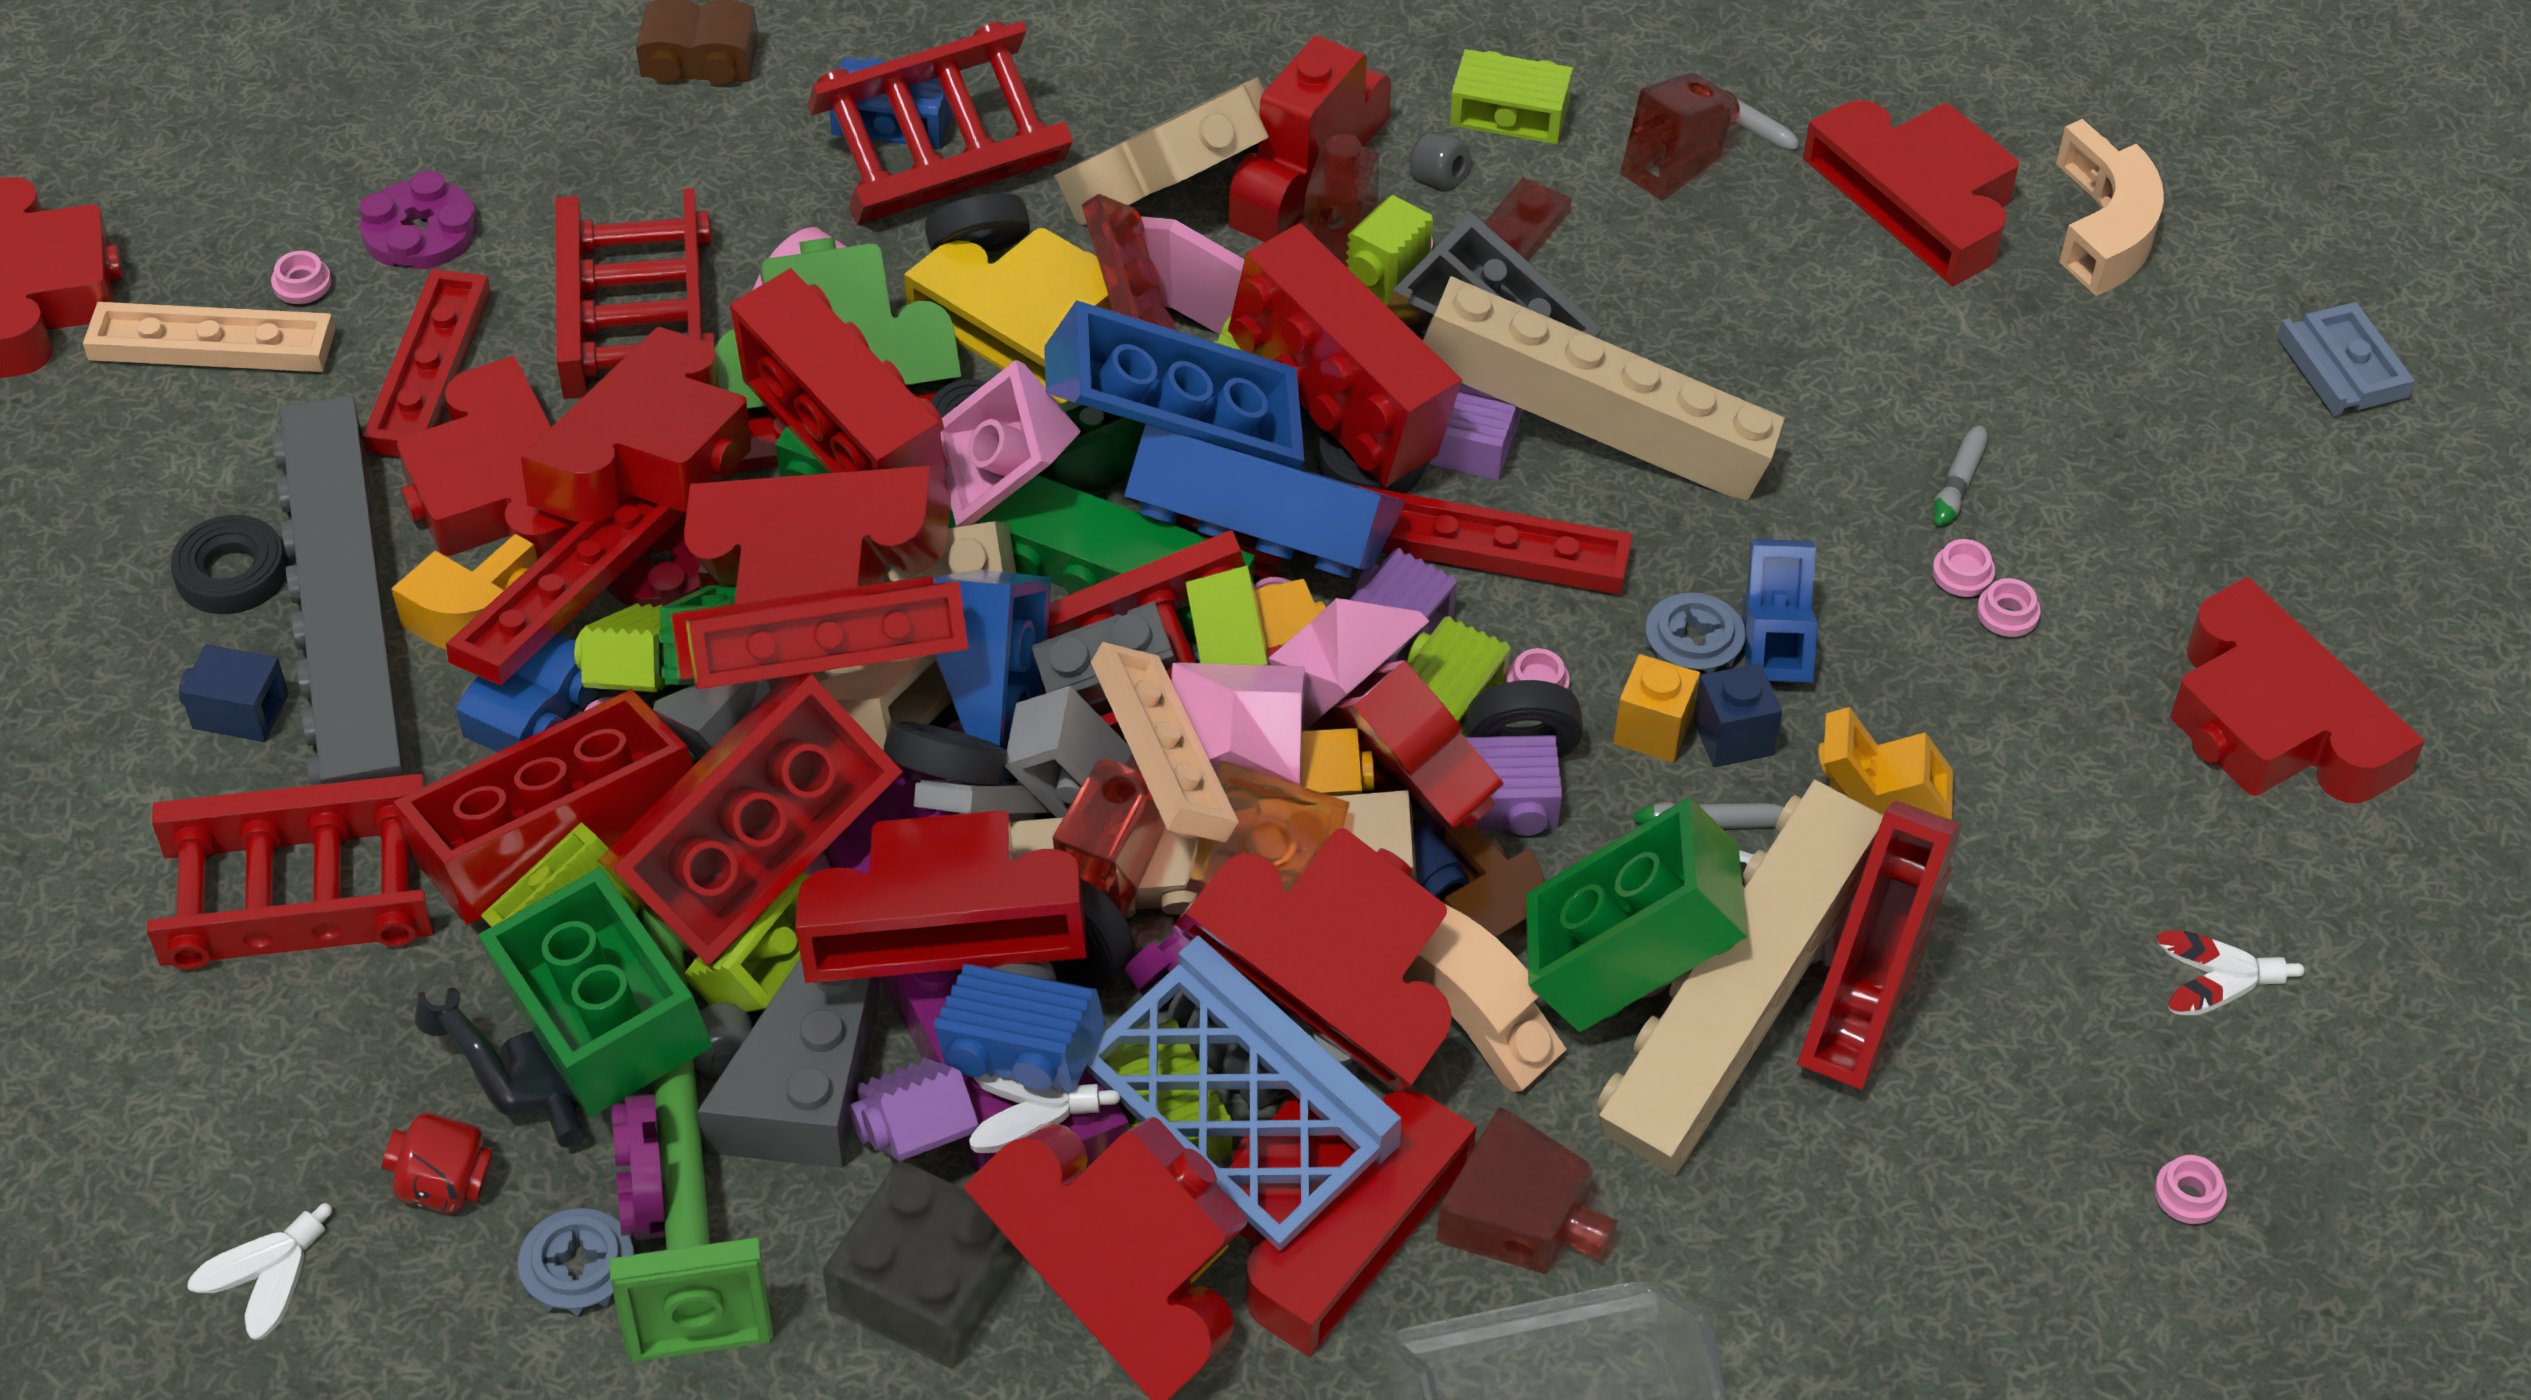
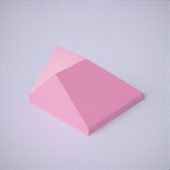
M1136 216L1131 229L1149 293L1155 305L1173 308L1210 330L1221 334L1226 320L1232 314L1245 259L1175 219Z
M1013 361L942 418L944 430L941 432L942 451L948 462V468L945 469L947 490L951 494L950 503L956 527L972 525L1048 467L1081 432L1055 399L1046 393L1044 386L1029 368L1020 361Z
M1336 598L1309 624L1268 659L1272 666H1305L1303 731L1344 698L1429 622L1421 611Z
M1173 663L1171 682L1222 788L1300 791L1305 666Z

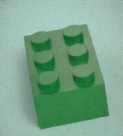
M1689 796L1526 893L1528 986L1580 1033L1602 1019L1618 1014L1625 1006L1655 989L1671 984L1680 975L1713 956L1729 951L1736 943L1747 938L1739 845Z
M601 866L478 934L502 988L589 1118L713 1047L693 995Z

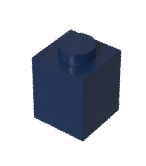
M208 644L204 645L194 667L186 669L179 685V700L185 706L192 729L260 742L266 741L289 695L278 657Z
M1761 663L1700 675L1692 720L1712 766L1715 768L1774 756L1783 711Z

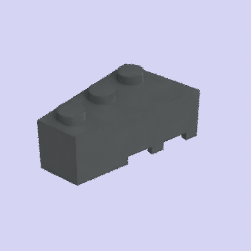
M1472 212L1392 290L1387 307L1410 329L1425 335L1450 276L1596 338L1599 337L1603 330L1597 322Z
M801 957L799 958L697 1111L704 1152L706 1154L843 1168L853 1124L848 1105L857 1102L854 1089L858 1081L862 1082L880 1000L878 977L805 983Z

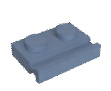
M2357 302L2305 314L2303 321L2293 323L2290 318L2281 321L2277 338L2334 416L2341 415L2344 408L2355 406L2357 410L2410 396L2415 380Z

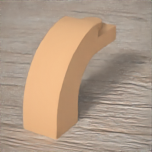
M2081 119L2065 126L2056 164L2097 201L2101 210L2069 224L2059 262L2095 296H2098L2127 281L2142 267L2148 258L2162 212L2164 191L2155 165L2137 144L2118 151L2106 138L2102 137L2087 122Z
M1446 905L1447 914L1407 969L1403 975V981L1405 983L1411 981L1426 982L1437 987L1447 998L1451 1009V1016L1469 1035L1500 1082L1512 1092L1523 1091L1567 1049L1534 1002L1539 995L1528 986V970L1485 928L1458 910Z

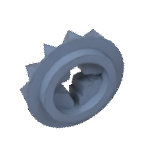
M1680 593L1667 597L1652 608L1645 625L1646 649L1654 650L1657 653L1658 660L1688 669L1702 670L1704 674L1713 673L1719 666L1731 669L1736 656L1743 652L1745 626L1741 617L1729 604L1707 594ZM1686 621L1689 622L1691 628H1695L1698 635H1705L1703 646L1694 644L1690 637H1684Z
M568 1209L547 1217L529 1232L519 1251L518 1272L527 1296L532 1295L540 1301L548 1313L556 1307L568 1309L578 1317L584 1307L599 1303L607 1308L610 1297L613 1294L609 1258L634 1255V1248L630 1235L621 1236L620 1222L613 1216L594 1209ZM580 1240L581 1248L585 1251L587 1260H596V1262L585 1264L583 1275H579V1280H573L572 1276H569L567 1266L558 1264L570 1261L571 1251H575V1241Z

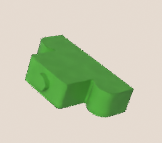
M835 237L799 242L801 254L768 258L760 264L762 285L789 268H792L808 286L816 284L827 296L833 312L845 324L849 321L853 322L866 338L869 349L881 362L884 360L891 361L901 373L906 385L961 377L954 326L950 315L942 306L931 301H915L904 305L895 313V317H892L882 253L878 245L865 244L836 249ZM734 329L727 331L719 338L714 348L719 388L745 396L747 398V408L766 406L743 382Z

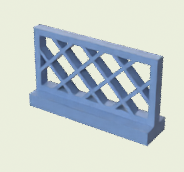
M1198 935L1178 953L1179 964L1101 1035L1085 1070L1106 1090L1117 1091L1120 1095L1119 1102L1140 1122L1149 1117L1158 1118L1185 1148H1190L1200 1153L1213 1167L1217 1176L1216 1183L1245 1214L1247 1221L1274 1247L1281 1251L1371 1163L1377 1160L1381 1164L1400 1146L1401 1117ZM1179 991L1200 1009V1028L1158 1029L1159 1009ZM1208 1017L1220 1028H1208ZM1150 1018V1029H1138ZM1238 1043L1250 1054V1074H1208V1044ZM1150 1044L1149 1075H1118L1103 1060L1120 1045ZM1158 1044H1200L1199 1074L1158 1075ZM1258 1062L1271 1074H1258ZM1250 1089V1121H1208V1090ZM1258 1089H1289L1300 1099V1120L1258 1121ZM1135 1090H1149V1103ZM1158 1090H1199V1121L1169 1122L1157 1111ZM1308 1108L1322 1120H1308ZM1301 1135V1168H1258V1136ZM1308 1135H1339L1356 1151L1340 1167L1309 1168ZM1207 1136H1250V1168H1218L1207 1158ZM1186 1137H1199V1149ZM1237 1183H1250V1197ZM1258 1183H1301V1204L1279 1224L1258 1205ZM1309 1183H1322L1309 1196Z

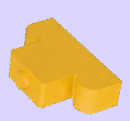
M1045 228L1034 230L993 264L988 263L987 254L979 245L969 241L957 240L937 247L904 274L906 304L915 301H931L942 306L950 315L957 343L1002 370L1015 360L1024 363L1045 389L1044 346L1076 300L1126 315L1125 276L1100 261L1094 254L1081 250ZM1051 395L1058 404L1068 401Z

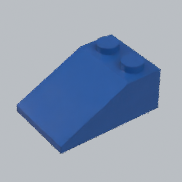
M973 570L935 577L934 584L958 581L960 583L969 649L935 654L965 734L990 741L1007 751L1016 703L1043 695L1044 684L1031 646L1047 640L1051 577L987 570ZM1004 766L999 782L1015 776Z

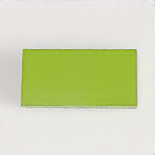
M1248 565L1186 582L1200 663L1270 665L1253 579Z

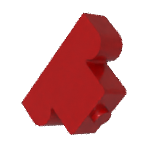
M1315 35L1263 92L1260 98L1259 116L1269 138L1259 142L1258 152L1249 153L1239 164L1233 176L1229 192L1230 228L1266 242L1297 225L1389 119L1391 79L1387 75L1367 68V56L1365 54Z
M1854 100L1809 121L1803 160L1949 285L1954 287L1995 263L2006 222V214L2003 207L2011 201L2020 163L2017 158L1950 104H1941L1898 127H1891L1890 114L1885 108L1870 101Z
M20 177L0 178V378L32 373L45 366L51 359L53 352L47 330L90 324L97 302L114 303L113 281L124 279L123 264L118 245L110 244L99 206L89 204L42 211L34 185Z
M659 326L654 329L521 455L527 506L575 522H598L609 518L617 511L621 505L620 492L624 491L627 494L681 512H687L690 484L721 482L724 477L730 476L737 467V464L751 450L747 398L719 388L716 353L711 344Z
M513 355L456 375L447 384L445 389L451 422L404 436L397 441L407 486L400 488L407 513L412 522L424 520L438 552L444 556H452L508 536L511 538L514 534H517L534 544L538 560L579 523L527 506L521 455L544 435L551 426L519 363Z
M931 466L690 484L684 540L690 553L714 580L722 585L736 586L734 604L883 583L884 567L887 563H890L893 568L902 573L916 574L928 570L939 561L944 554L947 544L951 494Z
M2249 577L2210 596L2201 604L2186 647L2188 659L2196 669L2183 676L2170 718L2191 738L2196 753L2204 761L2216 763L2246 793L2252 796H2258L2309 766H2314L2317 768L2318 784L2324 792L2334 799L2346 803H2362L2371 800L2411 776L2425 740Z
M1405 660L1380 665L1331 708L1348 729L1358 728V740L1367 751H1372V756L1387 772L1393 773L1439 826L1454 829L1461 823L1467 829L1481 819L1496 804L1491 796L1504 785L1503 781L1460 733L1462 732V727Z
M1894 800L1885 810L1797 1065L1861 1090L1871 1077L1887 1041L1895 1012L1907 995L1915 978L1953 871V868L1948 865L1959 838L1961 823L1898 800Z
M998 810L877 822L872 826L870 868L868 873L860 874L857 870L836 867L821 870L810 875L802 882L798 891L795 928L805 983L963 969V964L967 963L992 967L1005 964L1086 958L1085 915L1079 867L1076 858L1068 852L1058 849H1039L1019 856L1015 860L1010 820L1006 811Z
M1345 828L1335 830L1318 846L1286 891L1282 889L1283 881L1279 870L1270 860L1251 853H1242L1230 857L1209 877L1175 923L1177 927L1193 939L1199 935L1252 984L1394 1092L1403 1090L1413 1084L1445 1039L1451 1026L1449 1003L1437 987L1426 982L1411 981L1405 983L1403 981V975L1447 914L1446 905L1410 878L1413 871L1403 859L1383 848L1376 852Z
M1400 1090L1390 1093L1381 1099L1401 1117L1400 1146L1381 1164L1377 1160L1371 1163L1281 1251L1274 1247L1248 1221L1246 1227L1239 1233L1257 1245L1253 1248L1247 1259L1246 1306L1250 1316L1259 1325L1309 1358L1473 1160L1477 1126L1427 1095L1417 1091ZM1293 1094L1271 1120H1300V1099ZM1308 1108V1120H1322ZM1301 1135L1258 1136V1168H1301ZM1308 1135L1309 1168L1340 1167L1356 1150L1339 1135ZM1245 1136L1239 1143L1229 1168H1250V1136ZM1237 1183L1250 1197V1183ZM1258 1183V1205L1279 1224L1301 1204V1183ZM1309 1183V1196L1322 1183Z
M1149 1117L1120 1135L1088 1167H1086L1088 1162L1086 1148L1075 1132L1067 1126L1056 1123L1041 1124L1003 1146L963 1188L1150 1400H1169L1210 1363L1232 1338L1234 1328L1233 1316L1225 1299L1212 1289L1201 1286L1193 1287L1191 1279L1246 1227L1247 1218L1216 1183L1217 1176L1211 1164L1197 1151L1185 1148L1158 1118Z

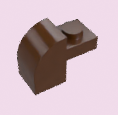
M1461 823L1454 829L1447 828L1444 844L1462 862L1465 867L1464 876L1470 883L1445 897L1444 904L1458 910L1481 925L1517 957L1527 948L1526 893L1543 883L1542 869L1536 856L1528 848L1507 860L1506 854L1499 842L1490 835L1484 836L1474 824L1467 829Z

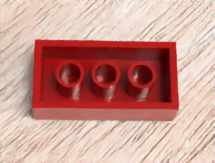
M1301 223L1246 252L1228 327V332L1232 335L1238 347L1247 353L1296 367L1299 403L1311 414L1313 420L1321 429L1328 431L1351 453L1352 458L1360 468L1369 471L1385 488L1438 456L1462 379Z
M789 268L730 304L743 382L784 426L795 435L828 473L931 466L946 487L945 469L948 468V462L942 451L941 432L944 430V424L940 414L930 401L924 398L919 401L906 388L901 373L891 361L884 360L881 362L869 349L867 340L861 330L853 322L849 321L845 324L833 312L827 296L816 284L808 286L792 268Z
M812 674L786 676L597 861L690 956L709 966L903 771Z
M630 689L393 802L415 863L467 926L481 919V915L581 822L610 848L693 767L687 745Z

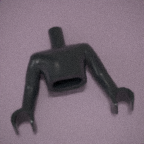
M447 988L445 1005L443 1006L431 1004L426 999L424 992L418 993L415 1012L417 1028L431 1036L450 1035L469 1061L487 1098L501 1114L514 1116L546 1112L557 1142L561 1147H573L584 1140L585 1132L575 1106L580 1104L532 1031L521 1033L504 1042L501 1046L500 1059L487 1037L459 1009L461 998L460 992L456 988Z

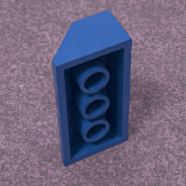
M1078 300L1075 301L1044 346L1046 393L1298 469L1305 461L1296 367Z
M1145 424L1124 494L1125 497L1143 502L1140 513L1175 524L1178 513L1200 519L1197 531L1215 537L1230 530H1233L1234 535L1236 531L1258 537L1255 549L1291 560L1294 549L1317 556L1315 568L1348 578L1351 577L1353 567L1372 570L1402 512L1405 502L1401 499L1148 424Z

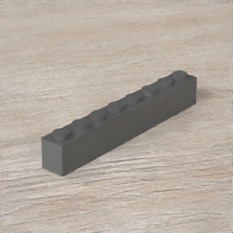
M348 395L279 406L282 431L272 433V444L278 469L286 468L287 475L276 476V483L283 513L291 512L292 516L290 520L281 521V529L287 557L296 556L297 562L296 565L286 566V576L292 603L301 602L302 611L291 612V622L297 649H306L307 658L296 660V669L302 697L311 696L312 699L311 707L301 708V716L307 745H317L318 756L306 758L310 785L406 775L365 447L354 396Z

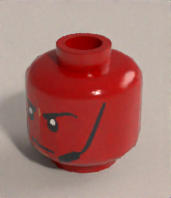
M423 1112L412 1120L407 1132L393 1129L386 1147L381 1170L394 1173L392 1190L396 1199L445 1214H453L458 1212L466 1201L477 1203L482 1190L481 1184L484 1183L490 1166L493 1148L483 1146L484 1136L478 1126L431 1112Z

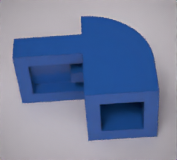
M1750 539L1746 593H1743L1742 621L1745 626V666L1761 663L1769 681L1813 682L1818 621L1811 608L1816 546L1813 541Z

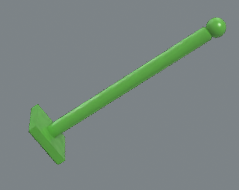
M640 905L641 924L687 987V980L684 976L686 971L684 949ZM693 1058L653 1081L667 1250L609 1258L611 1285L627 1357L632 1362L770 1343V1339H774L772 1316L758 1237L710 1244Z

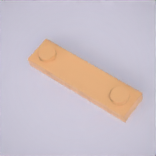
M97 302L83 341V346L87 359L92 361L323 372L334 337L335 326L331 313Z
M1102 642L1091 661L1092 667L1167 830L1185 838L1203 837L1227 842L1239 821L1160 657Z

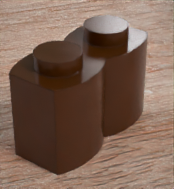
M656 0L646 4L636 44L641 77L653 78L662 83H671L677 79L693 80L695 78L698 80H709L715 84H727L731 81L746 82L750 80L759 37L754 6L732 0H717L702 5L686 0Z

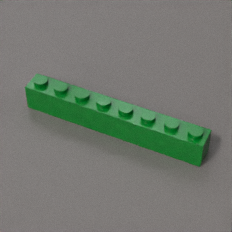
M786 427L775 443L780 477L827 474V470ZM1039 475L1033 477L972 524L992 521L1009 523L1016 573L1051 577L1052 583L1064 587L1071 594L1209 539ZM951 503L948 529L956 527ZM1241 550L1254 584L1255 555ZM1189 604L1179 608L1176 614L1185 636L1196 640Z

